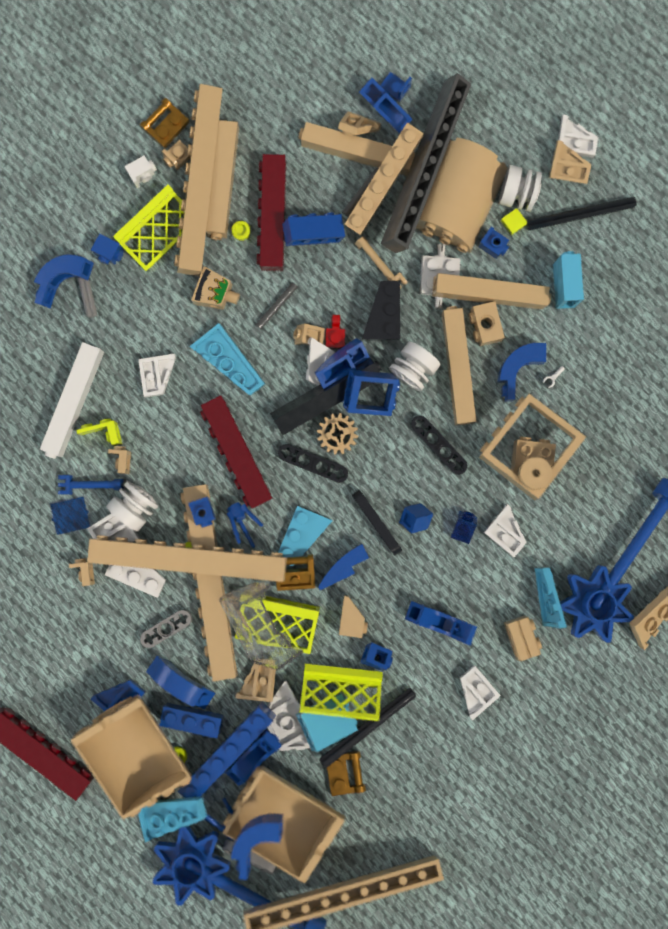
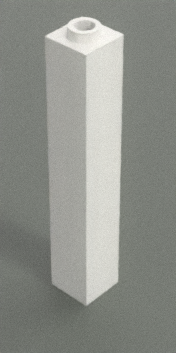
M82 342L40 447V450L45 451V456L56 459L57 456L63 458L103 357L104 351L100 348Z

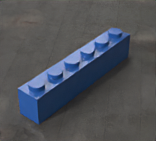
M261 702L192 773L191 781L186 786L180 787L177 792L183 798L200 797L273 722L276 714L265 703Z

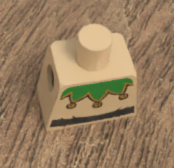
M203 267L191 301L195 305L224 310L226 302L237 305L240 294L231 291L232 283L230 280L207 267Z

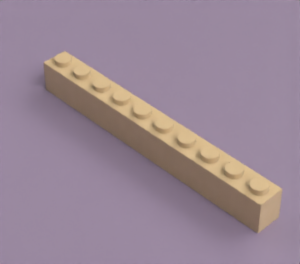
M200 84L199 90H195L193 102H197L196 109L193 108L191 120H195L194 127H190L189 138L193 140L192 145H188L187 156H190V163H186L185 168L188 181H184L183 186L186 200L182 199L181 211H184V217L180 218L178 228L182 230V234L178 236L176 248H180L179 255H175L174 266L178 267L177 273L200 276L202 272L223 89L205 84Z
M208 485L183 488L181 501L186 506L184 520L189 525V531H187L188 542H191L192 548L193 545H205V549L212 550L213 546L218 547L214 520L212 521L213 525L201 528V525L196 526L188 505L190 502L205 497L210 498ZM201 509L199 516L204 517L206 512ZM193 573L194 581L197 580L198 588L195 589L197 600L200 599L201 607L198 608L199 617L204 622V626L201 627L202 636L207 641V646H204L206 658L209 657L210 665L207 666L208 675L212 677L213 682L236 678L238 673L223 578L218 575Z
M96 535V539L89 540L87 563L284 582L286 576L287 557H283V553L271 552L270 556L263 555V551L252 550L251 554L244 553V549L232 548V552L224 551V547L213 546L212 550L205 549V545H193V548L185 547L186 544L174 543L173 546H167L164 541H154V544H147V540L135 539V542H127L128 538L116 537V540H108V536Z
M430 856L243 910L246 929H277L444 880L440 862L437 857Z

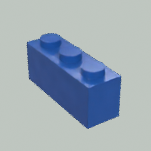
M333 212L317 216L315 213L299 217L297 214L290 215L282 224L286 246L338 243L345 237L342 215H335Z
M167 702L163 707L159 726L217 739L224 715Z

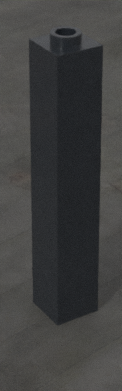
M371 358L355 366L356 370L382 371L379 363ZM348 375L325 389L320 384L271 412L270 414L281 434L285 435L344 401ZM361 381L360 391L375 382Z

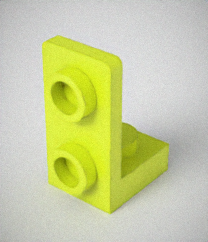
M111 419L101 420L100 424L94 426L92 423L81 426V429L76 430L77 434L85 435L108 429L106 432L107 441L111 442V445L114 446L122 445L118 423L114 420L111 421Z

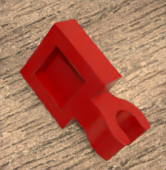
M332 315L331 328H326L325 346L331 349H341L345 346V329H340V315Z

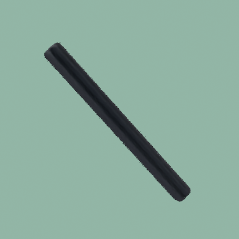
M629 197L527 220L526 226L530 231L631 209L637 205L635 197Z
M411 688L406 689L380 710L379 721L367 720L357 728V731L348 735L319 759L321 764L325 768L330 766L416 697L415 692Z

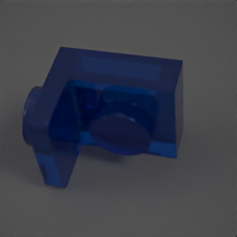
M459 511L451 538L469 544L477 526V517L471 512Z

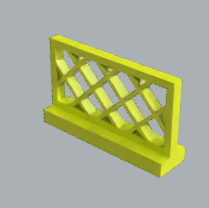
M169 185L165 186L113 236L117 243L146 272L177 243L178 236L182 234L181 229H179V235L176 238L168 237V227H179V224H168V213L179 214V220L181 214H184V211H181L182 200ZM173 198L179 203V211L168 210V203ZM157 213H166V224L154 223V216ZM144 226H152V237L141 236V229ZM154 226L166 227V236L154 237ZM130 239H138V250L129 249L125 244ZM141 239L152 240V250H141ZM154 240H165V248L162 251L154 250ZM141 253H152V261L145 265L141 261Z
M247 591L244 592L235 639L306 654L311 653L320 610L319 606ZM245 606L253 607L257 614L248 619L244 613ZM266 611H272L276 618L267 623L262 614ZM285 615H291L295 622L286 627L281 618ZM259 616L264 626L256 630L250 621ZM304 619L313 620L312 627L305 631L300 622ZM278 620L283 629L275 634L269 625ZM247 623L253 631L248 636L240 634L241 627ZM297 624L302 633L293 638L288 629ZM266 627L272 635L267 640L262 639L258 633ZM286 632L291 640L287 643H281L277 636ZM305 636L309 642L308 648L299 647L296 640Z
M305 664L300 713L379 721L383 672ZM307 681H316L319 686L311 691L307 686ZM329 683H335L338 689L331 693L325 686ZM353 685L358 691L350 695L345 688ZM368 687L377 688V693L370 697L364 690ZM321 689L328 695L322 701L315 695ZM341 691L347 697L342 703L334 697ZM360 693L367 699L361 706L354 699ZM310 697L317 703L314 707H304L305 701ZM330 699L337 705L333 710L327 709L324 706ZM351 701L357 709L350 712L343 706ZM371 704L376 709L375 714H368L363 708Z

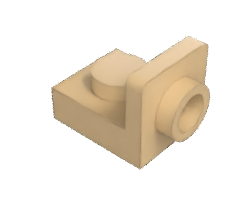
M180 140L168 151L165 149L161 151L164 156L163 161L170 168L173 166L176 170L190 159V156H187L188 148Z
M305 323L298 325L293 334L294 344L310 346L308 344L309 338H314L323 344L325 328Z
M114 446V449H108L109 454L119 455L115 462V468L118 470V473L129 474L131 452L122 446Z
M86 558L74 560L75 564H69V568L80 567L81 571H79L78 577L79 581L82 582V586L95 584L93 563H87Z

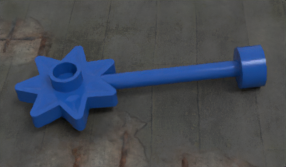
M662 478L652 492L659 501L609 574L605 566L598 565L589 580L574 574L567 576L573 595L560 601L562 611L574 615L571 628L572 636L580 638L593 630L602 641L609 643L612 640L614 622H631L634 619L633 615L621 604L631 591L632 586L628 583L618 582L668 510L667 478Z
M188 825L180 828L177 843L158 841L154 847L155 853L164 865L155 874L152 882L154 885H174L175 901L178 906L183 905L193 891L208 900L214 899L216 893L215 886L253 907L272 902L222 874L229 870L231 863L229 860L213 853L219 836L217 831H212L197 839ZM318 916L288 926L294 929H325L327 919Z

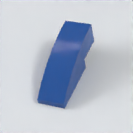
M373 77L360 89L359 93L399 134L405 125L412 121L407 112Z
M356 338L335 352L314 373L322 388L325 389L348 375L349 370H356L355 366L370 357L363 342Z
M363 544L347 552L329 569L318 586L319 590L355 574L352 566L369 558Z

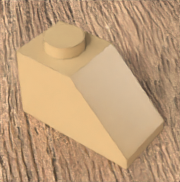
M344 595L339 635L362 638L363 633H367L368 622H364V616L350 597Z

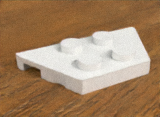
M285 680L273 697V702H270L268 705L276 716L267 728L270 733L275 734L279 738V742L282 744L279 749L280 751L291 749L305 750V748H310L296 717V714L300 712V703L287 680Z

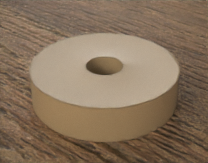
M539 457L526 460L519 469L521 483L531 490L544 488L552 478L551 466L546 460ZM533 470L539 473L538 477L532 475Z

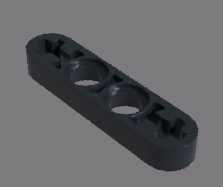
M421 415L414 417L411 421V428L453 474L461 475L465 473L468 467L465 459L427 418ZM415 420H423V427L427 429L429 426L431 430L422 436L421 433L424 431L420 427L418 429L415 427ZM430 433H435L438 437L437 442L434 444L429 443L427 440V436ZM443 447H448L451 451L450 456L447 458L442 457L440 454V450ZM454 454L457 456V458H455L454 460L457 463H463V465L461 466L463 469L462 471L455 470V464L452 461L450 462V464L447 463V461L450 460L454 456Z
M284 444L278 449V456L284 462L337 483H342L348 478V470L342 465L289 444ZM290 448L292 454H295V451H299L296 456V462H292L293 457L291 456L284 458V454L281 451ZM300 456H309V464L301 465L299 463ZM319 462H325L328 466L327 470L323 473L319 472L316 468ZM331 465L335 466L333 468L335 471L342 469L345 477H341L339 480L336 479V474L331 473V477L327 476Z
M360 490L353 493L352 497L366 517H368V520L393 555L396 556L403 551Z

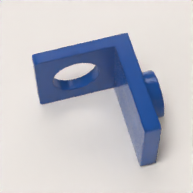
M390 72L381 83V86L391 97L400 102L411 88L412 77H409L404 82Z

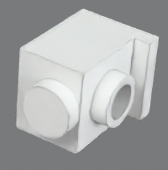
M145 156L125 166L137 189L140 187L139 183L151 180L152 176L155 175L154 171L157 170L152 160L147 161Z

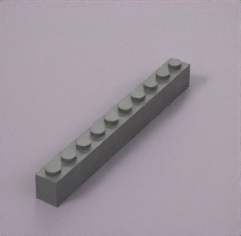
M458 73L446 79L442 85L423 138L420 141L381 241V245L394 253L409 248L471 87V83Z

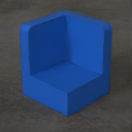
M421 503L404 507L399 523L411 534L427 530L433 513Z

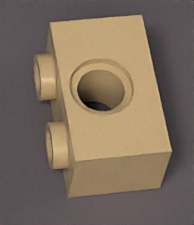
M493 301L472 307L471 313H469V320L475 326L476 331H473L475 342H479V346H484L502 341L505 337L496 302ZM481 321H488L490 328H483Z

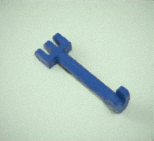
M58 475L59 480H65V483H58V487H65V490L58 491V495H72V489L113 488L116 491H119L121 488L124 489L122 487L124 479H114L113 481H73L72 475Z

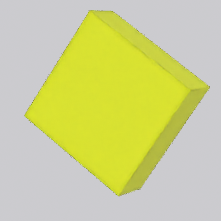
M517 208L501 219V222L511 235L527 225V221Z

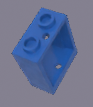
M349 370L343 407L348 413L392 416V411L396 407V392L400 388L399 379L393 373ZM361 381L388 383L384 406L357 404Z

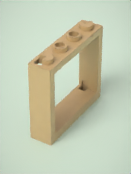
M528 394L526 398L522 396L515 404L518 407L515 412L512 413L510 411L504 418L505 425L502 428L498 426L491 436L494 439L490 444L486 442L480 449L482 454L479 458L533 500H537L581 445L586 436L532 395ZM527 405H530L573 438L551 466V481L547 486L539 490L526 488L516 473L490 454Z

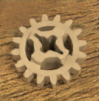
M339 413L337 418H335L334 414H331L330 420L325 417L326 423L319 424L322 430H317V433L321 434L317 439L318 441H323L321 444L322 448L328 447L327 453L334 450V455L337 454V451H340L343 455L344 449L351 451L350 444L356 445L353 439L358 438V435L354 434L358 428L352 427L355 423L354 420L348 422L349 416L343 419L341 413ZM338 422L346 424L348 428L341 427ZM331 424L332 429L325 434L326 428ZM335 426L339 432H343L340 436V442L336 436H332L335 433ZM351 435L349 441L344 445L343 440L345 436ZM327 441H334L337 447L330 445Z

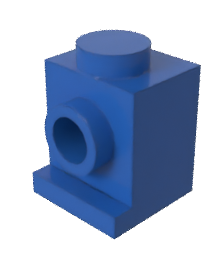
M491 226L478 247L497 259L499 255L504 256L509 246L507 243L509 239L495 231ZM495 240L499 245H495L493 241Z
M209 497L188 503L196 526L201 525V528L213 525L212 521L216 520ZM201 509L206 512L204 517L199 516Z
M374 643L367 644L360 663L380 671L387 670L393 661V657H391L393 651ZM375 655L379 656L378 662L374 660Z

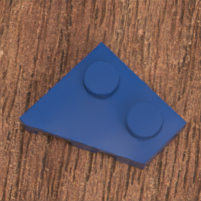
M130 679L93 695L90 700L106 711L129 697L133 698L136 695L142 697L146 691Z

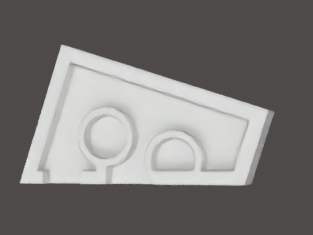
M109 565L105 573L110 578L157 598L166 582V579L155 569Z

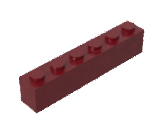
M263 154V161H259V173H262V179H259L258 188L259 191H262V198H258V209H261V216H258V228H261V235H257V246H260V253H257V265H260L261 271H284V231L282 224L285 221L286 155Z
M222 395L202 404L201 416L205 422H209L211 427L208 430L213 439L217 438L219 442L217 448L221 456H226L228 461L225 464L229 472H234L236 476L234 482L238 490L242 489L245 495L242 497L245 505L254 509L272 500L273 497Z
M7 707L0 708V743L77 801L95 778L90 769L76 763L77 760L73 756L65 755L61 752L60 746L48 742L43 733L35 732L30 728L31 725L26 720H20L14 716L15 712Z

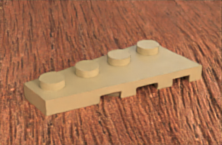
M668 587L661 591L629 623L638 646L643 650L648 647L646 642L651 636L655 637L658 634L659 630L657 628L662 621H668Z

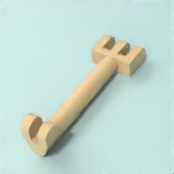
M364 236L355 242V246L358 249H364L389 281L400 280L403 285L408 283L400 272L394 276Z

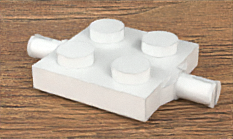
M444 244L437 245L436 256H422L421 295L432 296L433 279L438 273L460 276V258L445 256ZM435 297V309H442V297Z

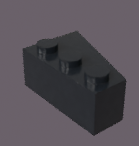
M400 281L380 282L361 341L400 340Z

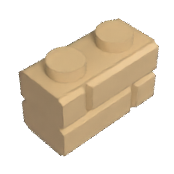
M522 616L504 622L517 661H523L541 654L539 649L542 648L540 639L538 637L535 638L533 630H536L532 619H529L528 616Z

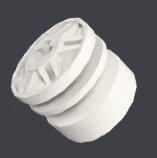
M509 165L503 181L499 205L512 207L516 199L518 200V209L521 210L526 202L525 211L531 212L540 193L542 172L536 171L533 179H531L532 170L529 169L525 177H522L521 167Z
M408 341L401 351L406 360L396 358V364H392L389 370L404 385L421 392L424 388L423 384H427L429 381L424 373L433 376L441 364L423 347Z
M126 481L124 485L130 492L121 488L119 491L124 499L113 497L106 508L128 527L139 531L146 523L145 518L141 514L144 512L152 516L153 512L148 508V505L153 509H157L159 504L141 486Z

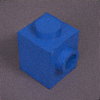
M100 233L91 248L94 255L98 256V260L106 265L109 262L115 265L117 261L121 260L124 253L123 247L119 243Z

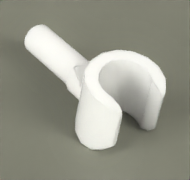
M561 366L554 374L545 377L543 383L546 379H551L552 384L548 388L553 387L555 379L565 368Z

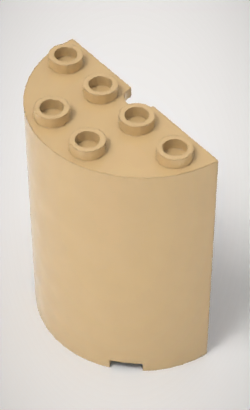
M456 138L455 141L450 139L416 229L421 230L422 234L427 237H432L433 235L439 237L441 243L445 245L452 244L460 252L471 253L507 172L506 164L497 160L498 156L494 152L478 143L463 138Z
M140 695L124 699L92 720L93 724L83 727L71 739V742L123 820L129 816L131 818L136 816L145 806L151 807L158 801L157 797L161 795L167 797L174 792L175 788L178 786L184 787L191 781L192 775Z
M262 765L261 767L257 766L254 773L247 780L245 788H242L233 806V813H229L223 822L226 825L223 834L236 841L241 829L253 818L270 813L283 814V835L280 843H259L251 851L305 883L320 861L325 849L329 847L345 822V815Z

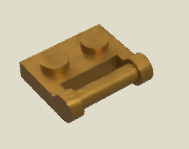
M167 98L161 101L162 104L146 121L143 120L139 124L164 149L190 123V120L172 105ZM168 109L170 111L169 115L153 130L151 126Z
M313 554L301 557H287V565L308 564V568L286 569L285 581H276L277 591L315 588Z
M360 751L346 752L327 767L331 796L363 793L366 791L360 767ZM349 759L352 760L355 785L352 786L349 784L346 760Z

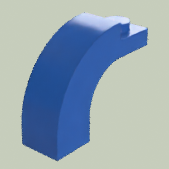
M62 255L47 262L40 269L34 280V283L40 285L39 290L36 292L34 303L51 309L60 283L70 277H77L88 281L94 262L77 255Z
M546 343L524 345L511 353L503 362L498 373L497 383H505L501 388V395L505 397V402L515 400L516 375L521 367L525 365H543L546 363Z
M411 601L405 617L406 620L414 624L437 631L470 646L477 626L414 601Z
M158 655L146 671L163 689L192 707L198 706L205 710L216 694L212 689L184 675L171 661Z
M265 730L233 762L225 773L238 786L244 784L257 766H260L270 755L280 749L282 744L279 742V738Z
M270 813L257 816L246 823L241 829L231 855V859L237 860L236 871H239V879H248L251 870V849L255 845L263 842L280 843L283 835V814Z

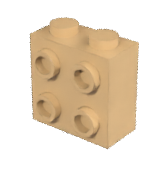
M520 437V440L514 441L511 470L519 476L521 465L533 457L542 458L552 466L555 459L556 444H550L551 441L539 439V442L531 441L532 438ZM536 470L532 471V475L538 477L539 473Z

